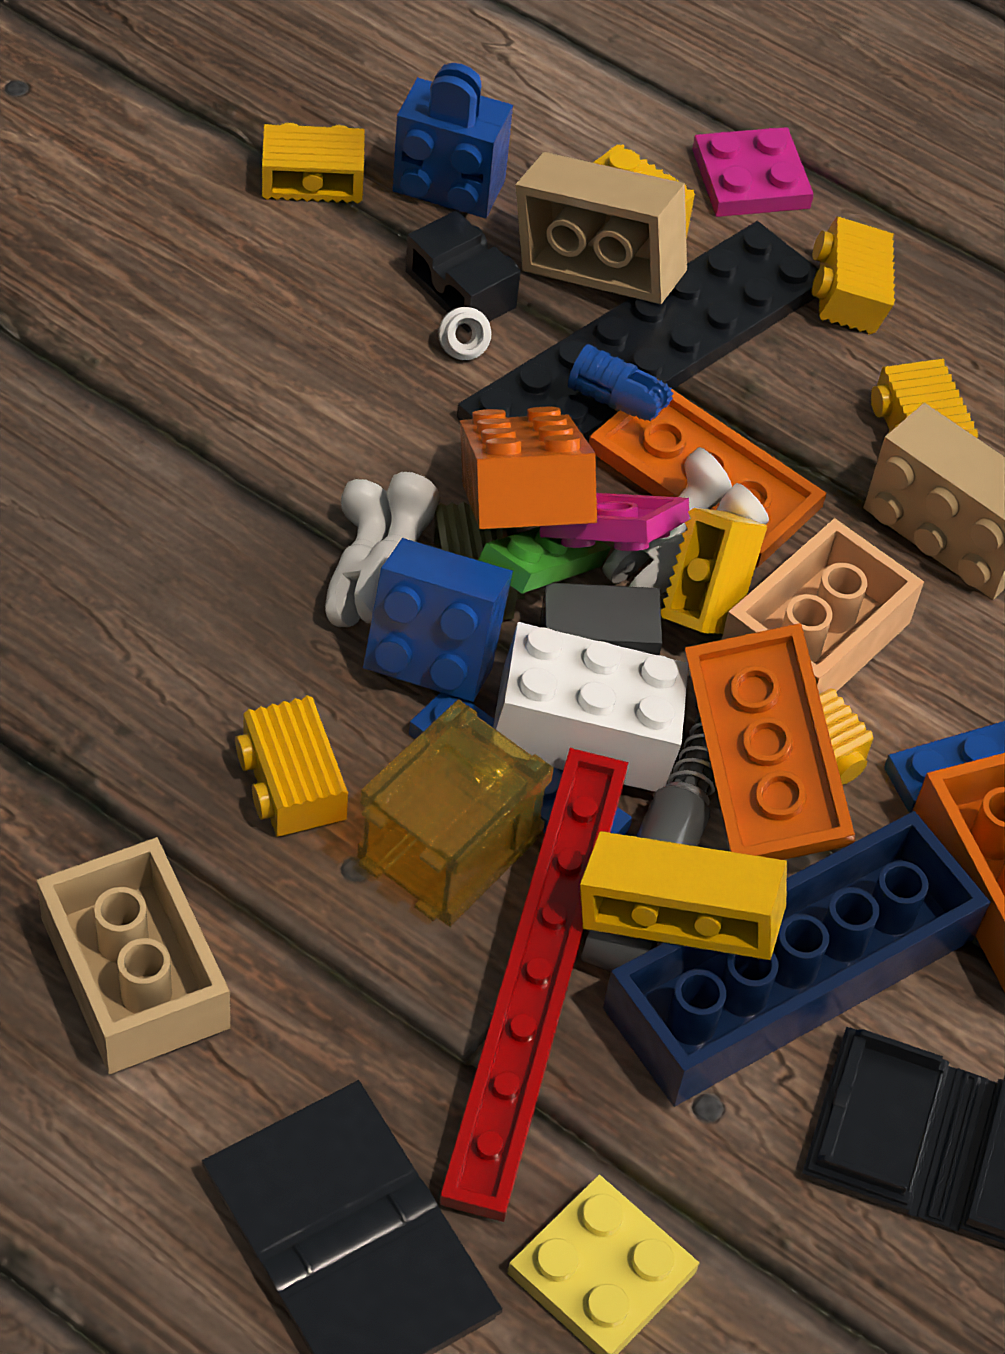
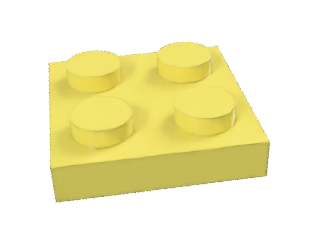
M599 1174L509 1263L507 1274L594 1354H619L696 1274L699 1262Z

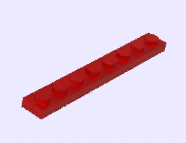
M569 749L440 1195V1205L501 1222L505 1221L584 932L580 884L599 832L611 833L629 762L578 749Z

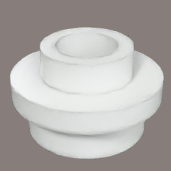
M459 307L448 312L442 319L438 332L439 341L442 348L450 356L460 360H471L484 353L489 346L491 327L487 318L480 311L470 307ZM466 323L472 329V337L467 343L462 344L457 340L455 332L460 324Z

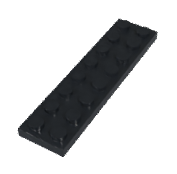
M757 220L687 263V271L662 304L631 297L458 403L457 419H473L472 412L478 410L506 411V418L528 417L527 410L534 407H558L561 409V415L569 414L589 443L590 435L620 410L616 411L607 404H601L592 397L589 398L582 395L579 391L568 388V379L573 365L587 344L597 347L600 351L608 352L613 357L623 359L626 363L637 366L639 370L656 377L659 381L662 380L663 383H667L668 387L674 389L815 299L816 297L812 295V286L819 269Z

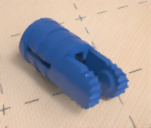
M587 344L578 355L568 379V388L579 391L582 395L589 398L592 397L601 404H607L616 411L621 410L644 421L655 419L659 415L658 413L673 400L672 395L674 393L671 392L672 388L668 387L667 383L665 384L662 380H657L656 377L639 370L637 366L631 363L624 362L623 359L613 357L610 353L603 350H598L597 347L591 344Z

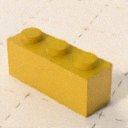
M600 831L580 884L583 929L771 960L786 908L787 861Z

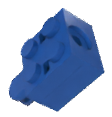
M449 63L443 65L437 72L433 82L417 77L397 114L393 192L487 219L506 178L513 104L481 96V79L479 74L464 64Z

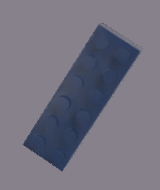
M913 811L787 878L786 908L771 960L663 943L611 971L603 1009L673 1107L973 941L990 905V901L919 815Z

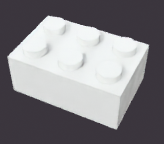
M517 622L502 671L489 752L564 770L569 749H578L629 762L624 785L657 792L658 789L666 786L682 744L688 663L661 655H653L612 645L603 641H595L554 631L549 628Z

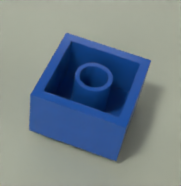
M402 538L381 567L363 668L474 702L493 667L513 571Z

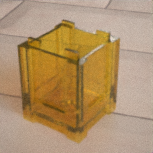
M458 699L361 790L360 804L365 809L362 811V816L364 817L363 840L358 843L357 857L361 859L359 866L376 879L384 873L419 900L415 904V908L433 922L438 918L451 927L543 835L545 821L540 818L545 787L552 781L554 767L536 754L532 756L480 719L475 710Z

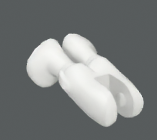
M699 447L687 457L685 461L687 486L679 497L689 498V511L693 508L711 509L719 504L717 508L719 511H727L765 525L769 522L765 508L755 495L742 484L736 483L732 487L726 471L708 451ZM685 523L671 530L670 536L651 541L649 548L645 550L620 551L615 549L602 567L604 575L613 583H620L631 576L651 557L653 561L634 578L629 587L660 588V595L663 594L666 588L672 585L669 577L675 574L672 566L678 563L675 556L681 553L679 544L684 542L682 533L687 529Z
M400 472L393 475L387 491L378 484L364 479H354L346 484L341 496L342 511L358 527L356 540L342 553L328 586L325 611L328 620L337 627H350L358 623L360 617L366 623L371 624L381 567L402 538L417 542L425 528L433 521L439 504L440 494L437 487L430 480L413 472Z

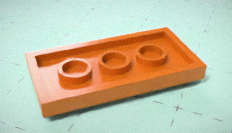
M671 389V392L674 393L672 395L673 400L658 413L659 415L655 419L644 421L637 416L633 417L620 410L590 435L589 445L594 450L595 456L653 496L679 497L687 486L685 472L687 457L699 447L708 451L726 471L732 487L736 483L744 485L760 501L768 514L769 522L766 524L767 529L756 563L757 568L823 507L827 493L673 389ZM719 504L712 507L710 510H717Z
M798 623L685 647L730 852L786 860L843 848L854 843L855 833L802 624Z

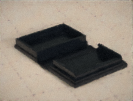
M846 1027L801 1177L916 1217L928 1224L950 1229L1005 1249V1075L1002 1080L998 1079L995 1082L980 1075L949 1066V1061L944 1060L941 1055L865 1029L856 1030Z
M359 1080L202 1160V1166L255 1257L260 1260L264 1270L281 1296L289 1317L311 1354H435L495 1320L496 1316L502 1313L501 1305Z

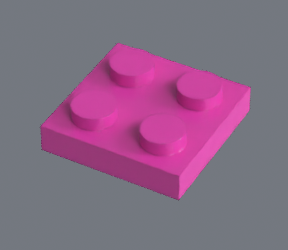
M788 127L698 134L694 136L692 151L716 217L811 208L814 193Z
M596 493L597 523L540 526V537L561 538V545L571 548L593 546L596 544V540L614 542V549L620 551L645 550L649 548L651 541L670 536L671 530L689 520V498Z

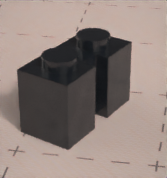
M457 210L408 234L405 272L447 313L459 307H470L480 311L490 322L517 307L521 271L509 256L502 254L495 246L488 249V242L482 230L472 225ZM460 324L468 333L472 331L468 324Z

